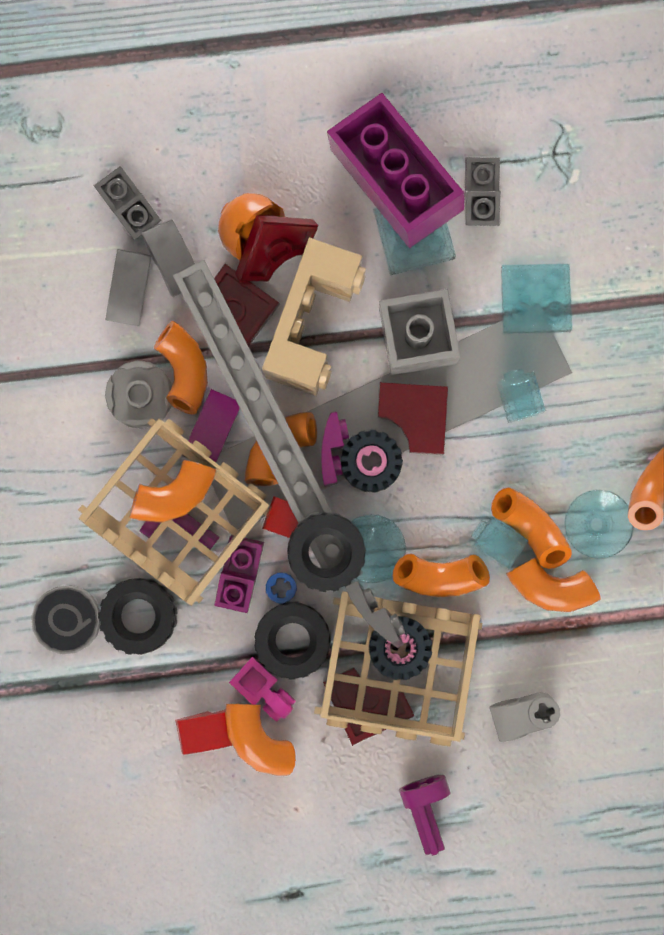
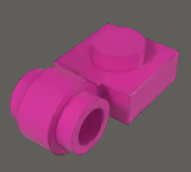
M254 657L229 682L251 704H257L263 697L266 704L262 709L276 722L281 717L285 719L294 709L292 705L296 700L282 687L277 692L270 689L278 679Z

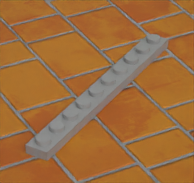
M205 260L176 273L173 277L298 523L312 514L315 515L320 512L332 513ZM329 534L320 535L310 544L321 569L334 568L341 562L344 548L337 537Z

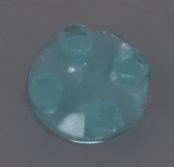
M363 515L352 520L351 522L361 533L366 547L364 567L361 568L363 574L358 576L357 580L377 583L389 579L393 575V569L398 560L406 554V543L401 530L393 521L380 515Z

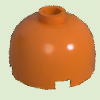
M245 193L228 202L221 211L218 225L219 237L223 247L239 261L256 215L285 217L283 208L262 194Z

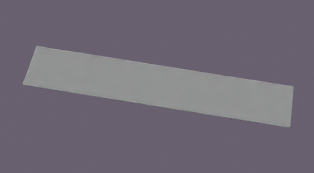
M540 305L532 306L458 341L460 351L458 364L397 375L389 373L307 411L312 412L315 417L317 440L314 446L300 447V450L320 489L323 490L330 487H324L321 463L323 435L330 413L337 412L339 420H346L349 439L364 430L366 432L371 429L381 433L383 431L397 442L396 444L401 449V452L409 450L408 440L401 428L390 420L378 417L380 382L447 386L445 430L447 432L533 392L537 388L539 389L571 374L572 371ZM251 437L221 451L216 462L219 466L224 462L232 467L239 474L236 479L246 487L249 484L245 482V470L250 449L256 441L255 437ZM349 439L343 440L344 446L345 444H347ZM343 448L331 451L332 456L339 455L340 463ZM371 452L370 456H363L361 462L363 467L368 469L381 463V458L377 453ZM344 475L336 476L337 482L345 479ZM213 480L212 486L220 501L228 490ZM279 484L256 486L266 495L264 501L269 504V507L273 496L286 500ZM235 495L223 508L229 523L237 530L241 528L254 511Z

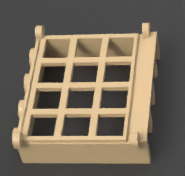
M151 418L147 423L151 427L150 430L86 508L84 505H81L78 511L82 514L78 519L192 606L195 601L198 603L202 601L203 597L200 595L262 514L264 516L267 515L269 504L264 501L266 495L256 486L250 483L246 487L236 478L239 474L232 467L224 462L219 466L211 460L209 456L212 453L204 445L196 440L191 444L181 435L184 433V430L170 419H167L164 423L159 418L157 421ZM156 434L176 449V452L161 470L141 455ZM181 455H184L192 462L215 468L214 480L228 490L213 510L203 502L196 506L208 517L193 536L175 522L169 520L162 522L147 542L126 527L127 523L131 520L129 518L131 508L119 522L99 506L115 486L134 499L136 492L120 479L135 460L156 475L149 484V487H157L161 481L170 484L173 479L167 473ZM233 495L254 510L239 530L219 516V513ZM213 521L234 536L219 556L198 541ZM167 526L188 542L173 562L152 547ZM193 547L214 562L199 582L195 581L178 567Z
M342 591L341 598L334 597L333 604L339 605L326 687L322 707L315 706L314 714L321 715L320 718H326V725L347 728L349 722L362 725L361 731L373 734H382V728L396 731L395 737L407 740H416L417 735L431 737L430 743L442 746H451L452 741L461 742V739L464 740L465 733L462 732L478 629L482 630L483 623H480L481 615L375 597L378 607L373 609L374 612L386 608L391 616L397 614L398 616L409 617L419 622L425 629L434 630L431 648L432 656L428 662L429 667L424 689L401 685L400 680H393V683L367 679L371 659L369 642L374 629L369 625L366 645L341 641L345 615L363 617L347 592ZM441 632L467 636L462 662L438 658ZM406 643L398 647V650L390 649L392 654L397 653L400 658L407 656L409 653L405 652ZM339 647L364 652L360 677L335 673ZM436 664L461 669L457 694L432 690ZM334 680L359 684L355 710L330 706ZM366 686L391 690L387 716L362 711ZM398 691L424 696L420 721L394 717ZM431 697L456 701L452 727L427 723Z

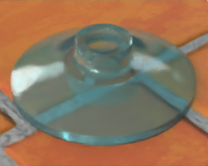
M592 490L581 494L570 504L565 515L564 527L569 542L578 552L591 558L602 559L618 554L628 545L634 530V526L628 519L627 503L620 496L606 490ZM594 518L602 521V528L599 531H595L591 527V522Z

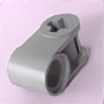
M543 692L504 700L489 707L500 742L515 740L527 734L551 728L560 718L558 704L549 694ZM544 703L550 708L546 710L547 716L541 718L538 713H534L539 710L538 704Z

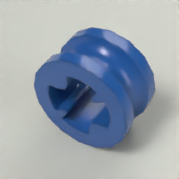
M276 573L266 583V593L276 603L290 601L297 591L295 579L287 573ZM278 578H285L284 583L289 581L291 589L286 591V597L279 598L277 597L279 593L274 595L272 592V586L277 584Z

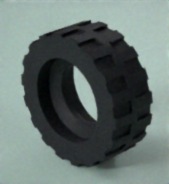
M320 512L319 514L308 516L297 524L295 530L292 531L287 548L288 561L296 578L312 590L317 589L319 592L329 590L334 592L338 591L341 587L350 585L351 581L354 578L357 579L360 575V570L364 567L366 547L361 533L349 519L336 513ZM320 535H333L343 545V558L334 568L321 569L310 560V544Z
M145 578L128 579L116 584L114 588L106 593L105 599H102L100 604L101 610L98 612V619H100L101 624L99 625L100 631H103L105 640L108 643L110 642L116 650L124 651L125 654L142 655L160 648L172 636L174 627L177 624V607L175 608L173 596H170L167 589L159 585L158 582ZM131 600H145L152 605L155 611V621L152 627L144 633H133L122 622V610Z
M299 602L283 603L269 610L258 623L254 636L255 651L258 654L260 663H263L266 667L265 669L276 674L277 677L289 678V680L304 678L316 672L325 662L331 643L329 627L324 617L315 608ZM289 623L302 625L310 637L307 651L298 657H287L276 646L277 632L282 626Z

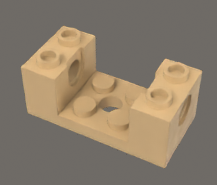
M309 237L262 367L266 379L317 396L319 388L326 389L332 372L331 365H328L326 361L327 354L299 345L305 327L302 316L304 312L310 313L316 297L315 290L348 302L351 301L353 293L360 294L366 268L361 267L362 255Z

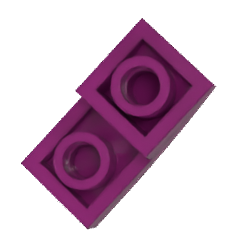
M211 389L188 439V442L191 444L196 440L210 450L212 454L209 458L215 463L240 410L236 399Z
M337 412L330 413L323 435L321 463L324 487L338 484L336 476L343 475L339 455L332 456L331 453L333 450L344 448L343 440L349 439L346 420H339Z
M233 535L229 537V542L234 537ZM244 538L224 563L214 606L248 613L264 542Z

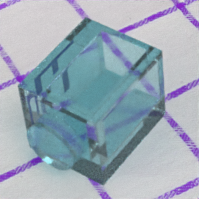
M522 368L503 374L505 379L501 380L497 387L508 423L537 416L546 411L534 371L525 374Z
M495 517L490 518L488 522L482 519L471 535L475 539L472 547L504 569L511 568L529 541Z

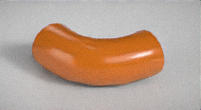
M171 321L158 337L154 349L170 362L173 369L174 381L166 397L167 401L176 409L186 414L194 415L202 404L208 385L207 363L197 341L175 321Z
M302 412L284 417L299 448L315 445L317 425L312 412ZM256 440L249 452L245 470V482L255 486L276 485L278 482Z
M664 447L647 465L631 493L628 519L635 528L640 530L654 529L663 521Z
M183 460L176 479L170 484L162 487H149L139 484L133 499L129 518L139 521L166 522L185 516L203 501L214 480L216 469Z
M509 487L503 488L495 495L491 506L492 515L495 519L512 527L523 537L543 568L551 569L562 566L571 558V548L560 528L533 500Z
M406 554L398 560L392 575L396 585L420 595L434 597L460 596L487 586L490 581L486 564L479 556L474 554L449 563L428 562L414 554Z
M534 557L506 573L511 583L527 601L547 611L572 612L593 605L601 599L596 585L584 570L566 578L554 577L548 574L541 567L537 558Z
M226 704L225 717L228 738L237 755L258 772L276 776L290 775L293 772L296 761L294 746L288 740H275L265 733L261 725V705Z

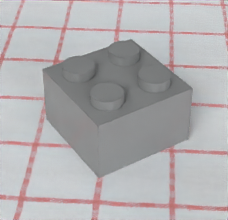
M448 289L379 301V313L391 375L458 364L460 351Z

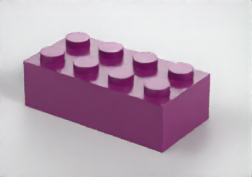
M383 93L377 95L327 131L330 149L409 249L464 210V191Z

